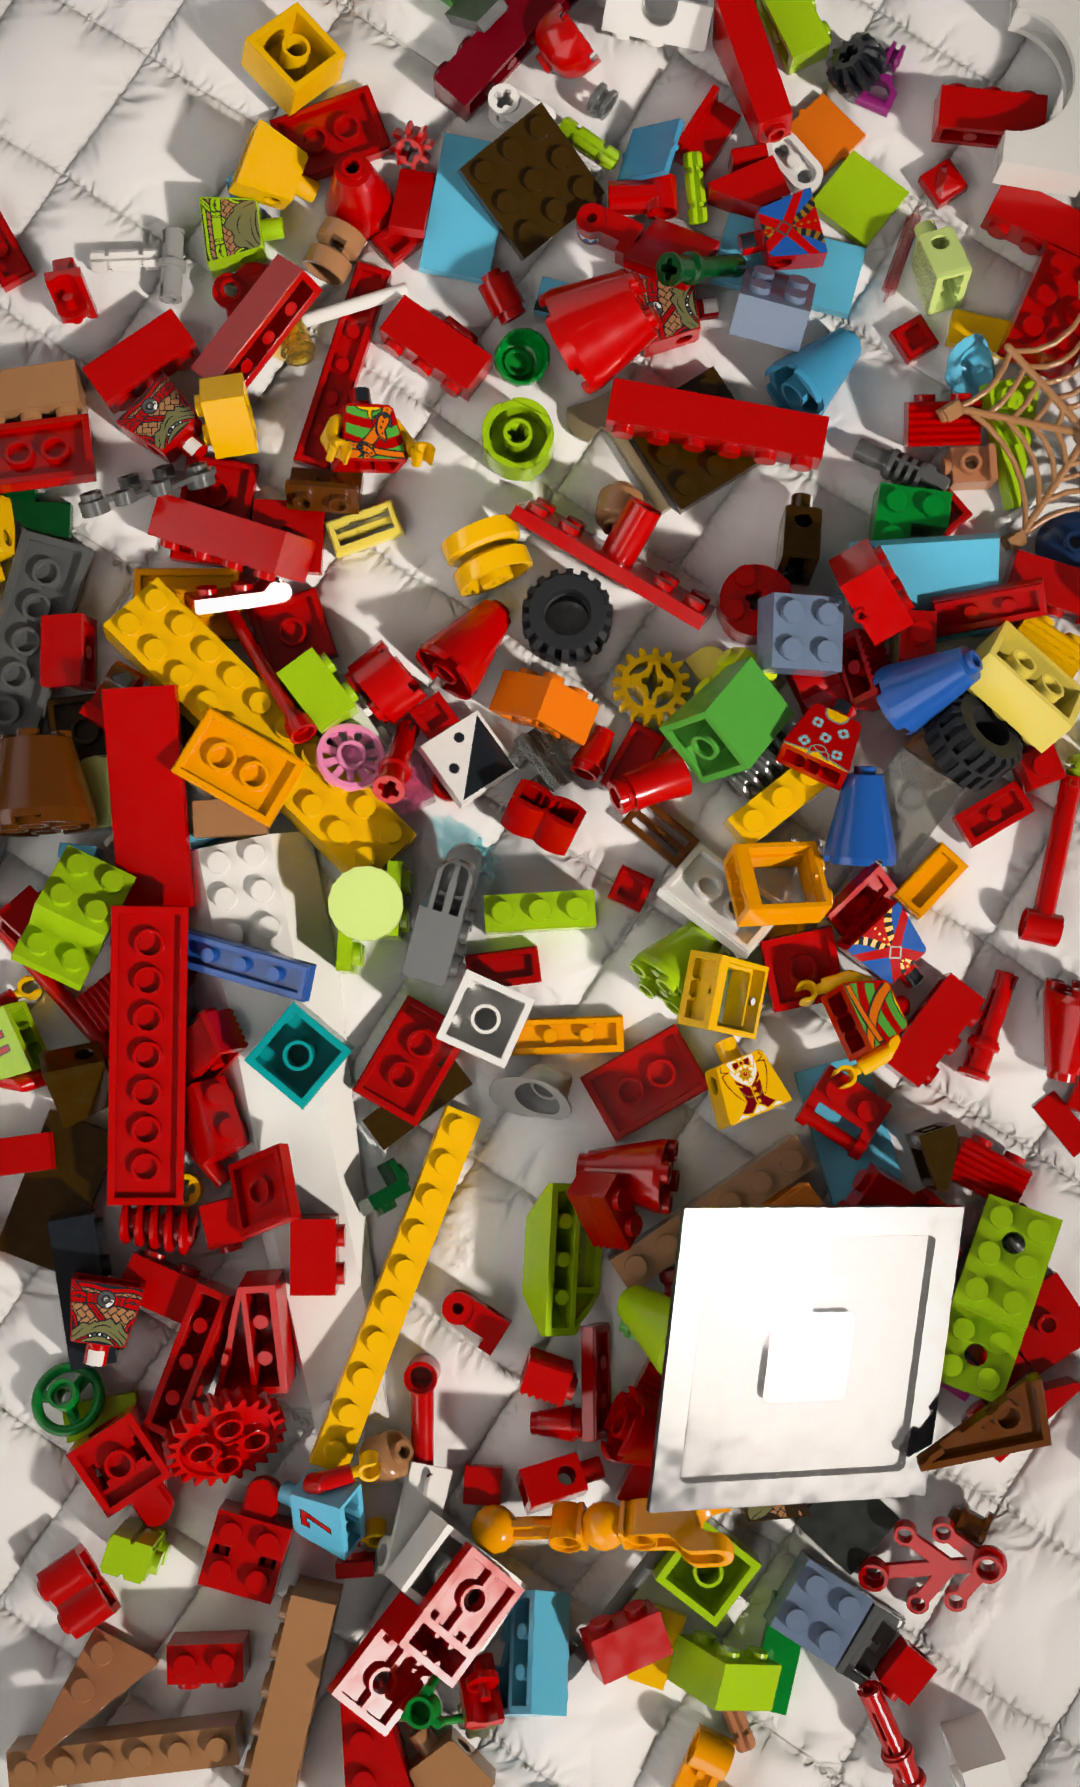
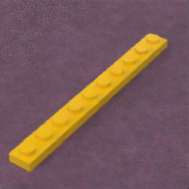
M445 1105L308 1459L311 1464L329 1470L351 1462L481 1121L479 1117Z

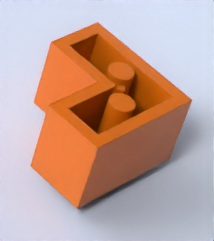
M521 667L519 672L503 671L488 710L511 723L537 728L559 741L585 746L600 705L587 698L589 693L575 686L567 687L564 685L565 679L557 674L545 671L543 676L535 671Z

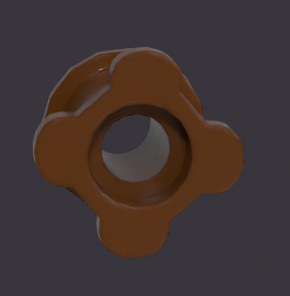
M964 1501L960 1507L954 1504L947 1517L954 1522L955 1531L975 1545L981 1546L987 1537L994 1513L988 1511L984 1517L968 1508V1503Z

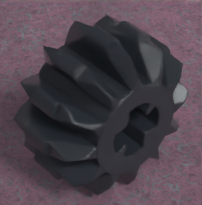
M856 33L851 40H843V44L839 48L832 50L834 56L826 62L828 81L844 98L852 95L858 98L863 91L870 92L871 86L875 83H880V75L888 70L886 65L888 57L885 54V49L869 33L862 36Z

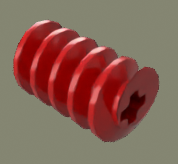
M122 1205L119 1219L121 1243L129 1244L134 1237L136 1246L143 1247L149 1239L151 1249L157 1250L164 1243L165 1251L172 1253L178 1245L180 1254L187 1255L194 1246L201 1225L200 1211L198 1210L194 1218L190 1219L188 1207H184L180 1215L175 1216L174 1205H169L164 1214L160 1213V1205H152L150 1211L146 1210L145 1205H136L135 1208H131V1205Z

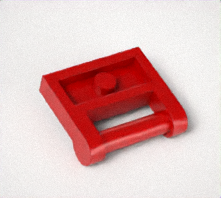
M828 1064L797 1112L794 1121L802 1126L807 1124L847 1150V1156L858 1161L893 1105L858 1082L849 1088L839 1089V1087L849 1082V1076L841 1071L832 1076L836 1068ZM819 1103L823 1104L861 1129L857 1137H852L814 1112Z

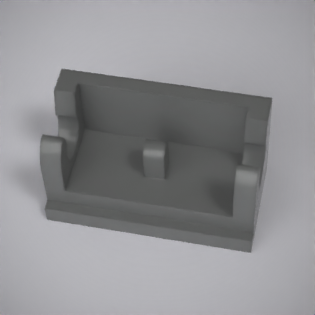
M871 1595L869 1596L874 1602L835 1667L838 1673L846 1676L858 1685L871 1679L870 1676L898 1629H903L906 1623L904 1616Z

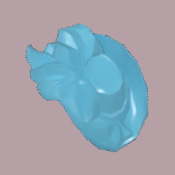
M974 333L964 338L950 352L947 360L945 381L951 388L952 394L972 393L973 397L979 393V386L990 383L994 379L995 365L993 356L983 335Z

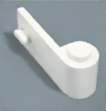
M410 1461V1468L405 1477L392 1535H384L376 1549L375 1571L377 1574L384 1575L430 1510L442 1518L453 1470Z

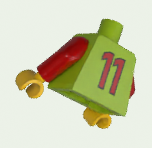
M31 976L22 977L17 984V989L13 991L8 989L0 993V1087L18 1092H28L47 1086L42 1076L38 1053L48 1050L25 1000L18 1002L23 997L27 1000H36L41 996V988L34 990L32 993L24 992L25 986L35 981Z

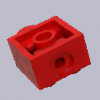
M136 1401L74 1442L66 1457L107 1518H110L131 1504L145 1525L157 1527L169 1519L175 1506V1499L164 1484V1481L173 1474L171 1468L168 1469L163 1454V1438L160 1434L142 1427L147 1414L139 1402Z
M271 1475L257 1476L247 1486L242 1503L230 1499H225L218 1509L197 1584L271 1605L277 1593L294 1532L292 1517L278 1513L280 1506L278 1492L282 1485L276 1478ZM273 1560H275V1567L271 1568Z

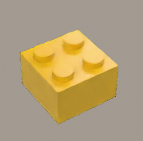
M296 2L245 38L241 66L290 117L340 80L347 54L307 11Z

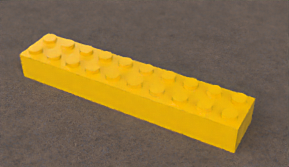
M158 577L103 624L106 639L141 674L145 675V678L153 686L178 685L180 713L195 728L208 707L307 763L280 812L341 873L361 866H372L385 871L387 870L388 860L396 861L413 845L417 834L386 803L377 799L370 787L364 790L360 789L349 792L339 787L335 788L324 780V776L318 771L316 764V749L320 738L315 734L304 743L293 744L284 731L285 716L265 683ZM323 753L324 759L333 757ZM338 766L328 767L327 769L333 773ZM346 771L341 774L339 779L346 781ZM354 772V781L360 782L361 780Z

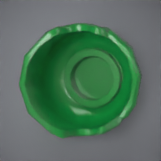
M531 328L513 329L504 336L495 349V370L503 381L515 387L532 385L543 376L549 367L550 347L542 334Z

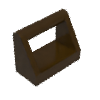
M937 1122L904 1133L922 1185L942 1193L947 1192L951 1186L959 1144V1136L955 1125Z

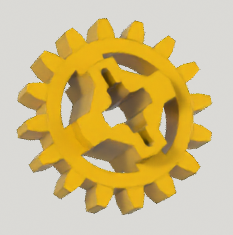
M642 647L639 648L638 658L635 659L629 653L626 655L625 663L627 666L617 665L615 672L620 677H613L611 686L618 688V690L613 692L612 699L613 701L622 700L618 711L624 713L629 710L631 712L630 722L633 723L638 717L643 718L644 727L648 726L650 719H655L657 725L661 726L665 715L668 718L676 712L675 708L680 709L686 703L681 697H687L690 694L691 688L683 685L688 682L690 676L689 673H679L683 662L678 661L673 664L670 661L672 652L669 651L664 657L659 656L658 647H654L652 654L647 655ZM646 666V669L641 673L632 674L636 669ZM661 669L665 670L671 678H667ZM653 675L652 682L654 683L655 691L651 699H649L647 682H649L650 676ZM630 696H635L641 706L634 702ZM661 700L669 701L666 705L655 708V705Z

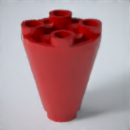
M1046 978L1043 990L1044 1066L1047 1067L1046 1076L1065 1083H1075L1076 1077L1080 1075V980H1072L1069 986L1066 981Z
M657 1139L589 1150L588 1153L579 1154L576 1164V1175L579 1171L620 1174L622 1185H625V1188L629 1191L630 1200L633 1201V1205L654 1213L671 1214L673 1205L672 1192H678L680 1183V1171L673 1170V1164L678 1159L679 1141Z

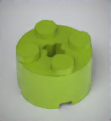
M524 397L512 398V400L494 405L485 416L482 424V445L485 461L496 474L508 480L528 482L542 473L549 465L554 451V428L546 409L536 401ZM519 436L524 437V441L512 442V439L517 440Z

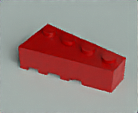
M383 1671L375 1676L373 1680L374 1689L381 1688L386 1684ZM340 1702L345 1787H415L408 1772L409 1759L406 1753V1745L397 1722L385 1737Z

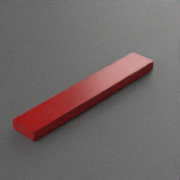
M357 261L345 300L389 287L392 272ZM383 304L338 319L293 458L294 463L312 469L330 470L331 462L326 461L327 452L320 442V436L329 418L335 415L343 404L350 403L349 391L357 386Z

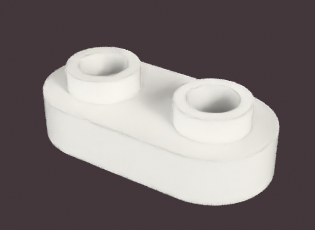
M791 132V135L784 137L778 142L766 143L769 156H774L788 188L793 193L811 188L812 194H814L819 189L823 178V168L795 134ZM783 150L787 155L779 157L775 151ZM806 176L809 182L802 183L798 177Z

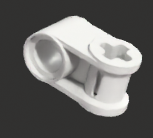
M499 83L493 86L488 95V120L491 125L503 132L508 130L541 102L554 120L557 115L554 109L544 101L533 98L507 83Z

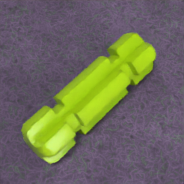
M565 117L559 124V128L569 142L573 141L572 145L594 161L599 159V164L607 170H613L620 161V151L611 145L605 146L606 141L584 126L579 128V123L571 117Z
M690 151L683 154V168L687 172L684 174L687 205H690L688 220L690 225H702L707 223L708 220L707 207H704V203H706L704 173L700 169L703 168L702 153L700 151Z

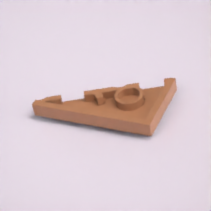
M95 1627L32 1744L26 1759L36 1762L43 1755L50 1752L58 1743L98 1714L144 1675L156 1668L159 1659Z

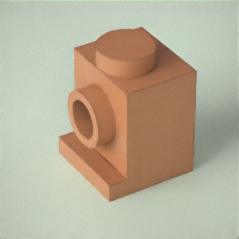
M988 443L987 446L951 447L945 458L941 459L940 465L941 474L951 479L948 489L950 488L952 491L990 489L998 479L996 443ZM965 462H974V469L967 468Z

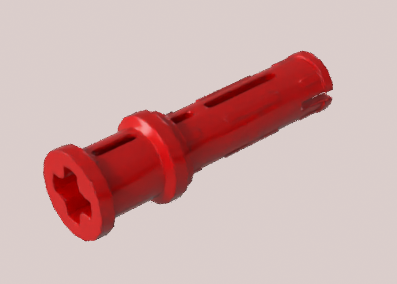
M403 720L398 723L389 755L380 761L378 767L379 775L374 779L372 785L375 797L387 804L397 803L404 798L406 791L405 783L411 776L412 770L409 761L420 732L419 726L416 723L409 730L411 720Z
M1002 970L995 971L983 1008L984 1013L980 1018L975 1034H971L967 1039L969 1048L963 1066L958 1067L957 1073L977 1081L989 1083L991 1077L988 1075L994 1054L1000 1051V1044L997 1040L1013 991L1019 979L1018 976Z
M868 1680L858 1687L857 1694L882 1745L880 1757L884 1765L890 1768L893 1774V1786L923 1787L926 1783V1775L923 1769L917 1766L914 1759L915 1750L911 1742L903 1738L889 1704L885 1699L880 1683L877 1680Z

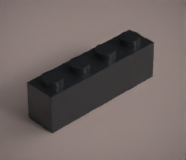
M96 1208L50 1216L47 1221L71 1371L94 1367L83 1363L86 1343L73 1342L70 1339L71 1279L74 1272L107 1277L112 1276L110 1255H103L101 1240L107 1239L104 1217L97 1218ZM109 1347L106 1364L117 1362L118 1350H124V1348Z

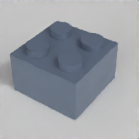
M747 266L728 334L799 352L811 312L816 284L811 283L808 278L801 275L792 274L788 277L777 274L772 268L767 266Z
M773 592L759 598L756 663L761 667V670L764 673L818 677H826L842 672L844 597Z
M801 1550L777 1590V1597L773 1603L772 1601L770 1602L763 1617L769 1626L835 1668L874 1600L865 1590Z

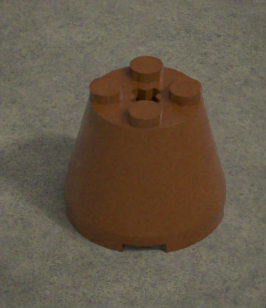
M39 728L17 729V735H0V837H39V835L61 833V830H63V834L70 835L97 828L96 810L72 739V731L57 730L51 731L50 735H40Z

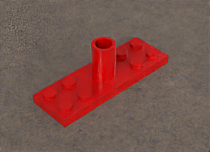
M630 496L606 541L585 530L587 524L571 515L565 518L555 512L557 507L544 498L537 497L536 500L531 498L515 505L509 518L695 629L700 630L716 607L709 603L711 598L696 589H692L689 592L678 585L680 580L664 570H661L659 574L637 561L638 556L662 515L659 510L647 502Z

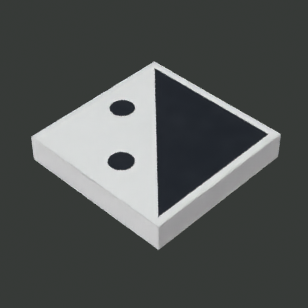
M478 710L427 741L418 749L421 756L460 809L519 770L516 762Z

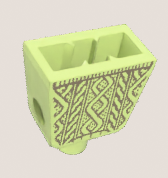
M934 220L922 221L914 228L917 239L911 265L925 312L929 316L961 307L972 267L954 228L948 226L937 229Z

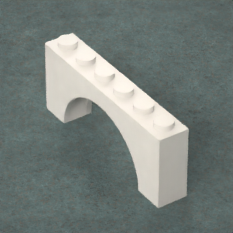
M1011 0L1007 31L1029 38L1050 56L1061 77L1063 107L1062 111L1053 120L1040 127L1024 131L1005 130L994 155L992 183L1076 198L1080 191V0Z

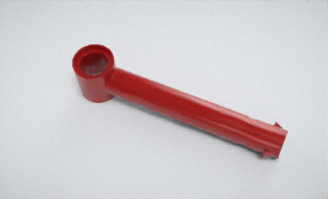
M1066 775L1067 777L1060 780L1057 803L1052 817L1034 907H1026L1023 910L1018 926V939L1051 947H1057L1064 928V916L1055 914L1080 798V777Z
M419 1354L412 1358L404 1373V1384L408 1391L411 1392V1444L414 1450L415 1462L434 1465V1388L440 1377L441 1368L439 1362L433 1356ZM419 1366L426 1367L431 1372L432 1379L428 1382H419L413 1375V1369Z

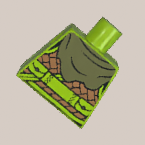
M199 197L206 259L213 277L235 272L245 263L266 262L267 251L265 241L285 239L283 218L263 219L258 201L255 199Z

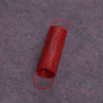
M450 315L444 318L443 322L473 343H478V337Z

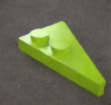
M1024 376L1013 395L996 412L1012 415L1025 402L1035 382L1029 376ZM1016 378L999 381L988 394L981 398L982 408L989 410L997 404L1008 392ZM989 383L979 386V392L985 389ZM1039 389L1032 402L1019 417L1029 419L1035 417ZM985 418L1005 440L1017 460L1025 481L1028 454L1020 439L1004 422ZM1014 424L1022 432L1030 445L1032 430L1027 426ZM988 432L990 443H996L997 480L1004 511L1018 508L1021 506V495L1013 466L1001 445Z

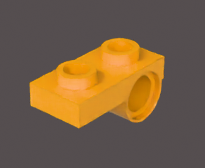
M699 1723L671 1787H716L719 1780L723 1781L733 1762L735 1743L732 1738Z

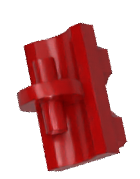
M67 257L53 260V271L44 273V279L63 324H80L86 317L90 319L98 318L96 305L81 268L76 266L74 258Z
M492 1652L477 1655L457 1681L465 1728L469 1730L485 1729L489 1725L503 1724L505 1720L498 1685L500 1680L495 1669Z

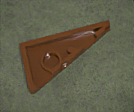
M1033 1372L918 1454L916 1458L921 1472L1052 1445L1043 1382L1039 1373Z

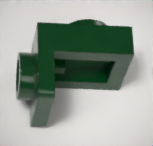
M394 1158L377 1166L387 1186L356 1203L363 1216L373 1211L376 1212L378 1217L397 1207L396 1198L411 1191L408 1184L409 1176L407 1171L400 1163L397 1164Z

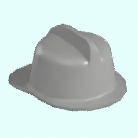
M537 1064L530 1067L521 1077H500L492 1081L489 1086V1096L496 1105L512 1114L562 1120L568 1118L572 1112L571 1104L568 1100L572 1076L569 1073L557 1071L550 1066Z

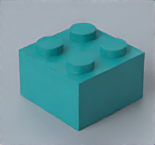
M296 1000L292 1002L244 1061L303 1110L355 1047L301 1001Z

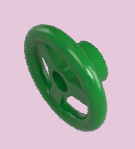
M69 1362L57 1364L47 1370L35 1385L31 1399L33 1416L38 1425L49 1434L68 1437L82 1433L92 1426L100 1416L105 1403V1387L102 1378L92 1367L71 1371ZM65 1373L80 1374L74 1382L66 1378H60L52 1382L55 1378ZM91 1383L94 1390L93 1404L87 1415L81 1419L78 1409L80 1394ZM71 1392L70 1399L62 1403L63 1395ZM43 1403H49L55 1409L64 1411L67 1414L70 1425H59L52 1422L44 1412Z

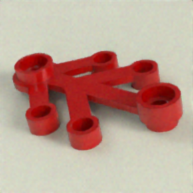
M939 1516L932 1522V1537L939 1543H948L964 1556L950 1557L917 1534L916 1525L911 1520L901 1519L894 1525V1540L901 1546H908L925 1559L884 1562L880 1557L869 1556L859 1565L858 1581L864 1589L878 1592L887 1586L889 1579L929 1576L921 1587L909 1589L906 1598V1606L910 1612L924 1614L929 1609V1602L954 1574L968 1573L959 1585H949L944 1591L945 1606L953 1612H960L966 1608L967 1600L982 1583H996L1005 1575L1007 1571V1558L999 1548L993 1545H975L955 1531L954 1522L950 1518ZM946 1527L950 1531L947 1533H940L937 1530V1528ZM905 1529L910 1531L912 1534L909 1536H903L899 1533V1531ZM991 1560L994 1561V1563L984 1564L982 1561ZM869 1568H875V1569H878V1570H880V1571H879V1572H876V1573H873V1572L869 1571L868 1569H869ZM952 1595H958L962 1599L959 1601H953L949 1597ZM921 1598L924 1602L917 1604L912 1599Z

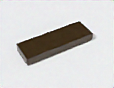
M446 1057L444 1060H442L440 1063H438L437 1066H439L440 1068H442V1066H443V1064L445 1063L447 1057ZM456 1060L453 1062L419 1124L473 1084ZM381 1107L362 1120L383 1150L415 1128L413 1125Z

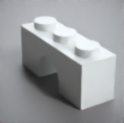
M606 0L601 30L609 31V35L616 39L626 40L632 36L643 39V42L649 46L663 47L664 44L678 46L677 50L682 53L694 55L698 51L705 52L714 14V0H679L677 10L667 17L654 15L648 9L646 0Z

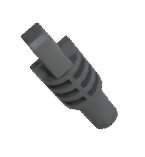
M861 438L853 453V460L880 471L883 479L890 480L894 484L947 491L951 479L937 472V467L926 461L923 462L917 457H912L908 453H903L897 448H892L889 451Z

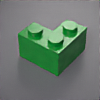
M880 482L873 495L868 540L910 538V535L920 537L942 536L948 529L953 492Z

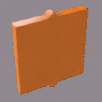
M824 93L806 109H800L798 116L792 121L791 132L797 136L821 164L823 177L840 161H845L849 153L866 137V134Z

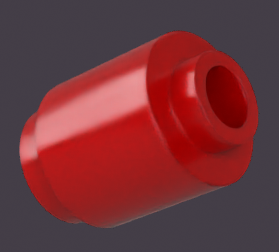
M498 267L481 277L483 284L478 287V290L493 318L498 319L502 326L526 313L523 306L525 300L509 270L501 272Z

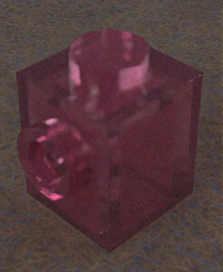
M421 763L411 766L412 772L410 779L405 783L406 791L404 798L397 803L390 804L392 809L399 807L403 816L436 803Z

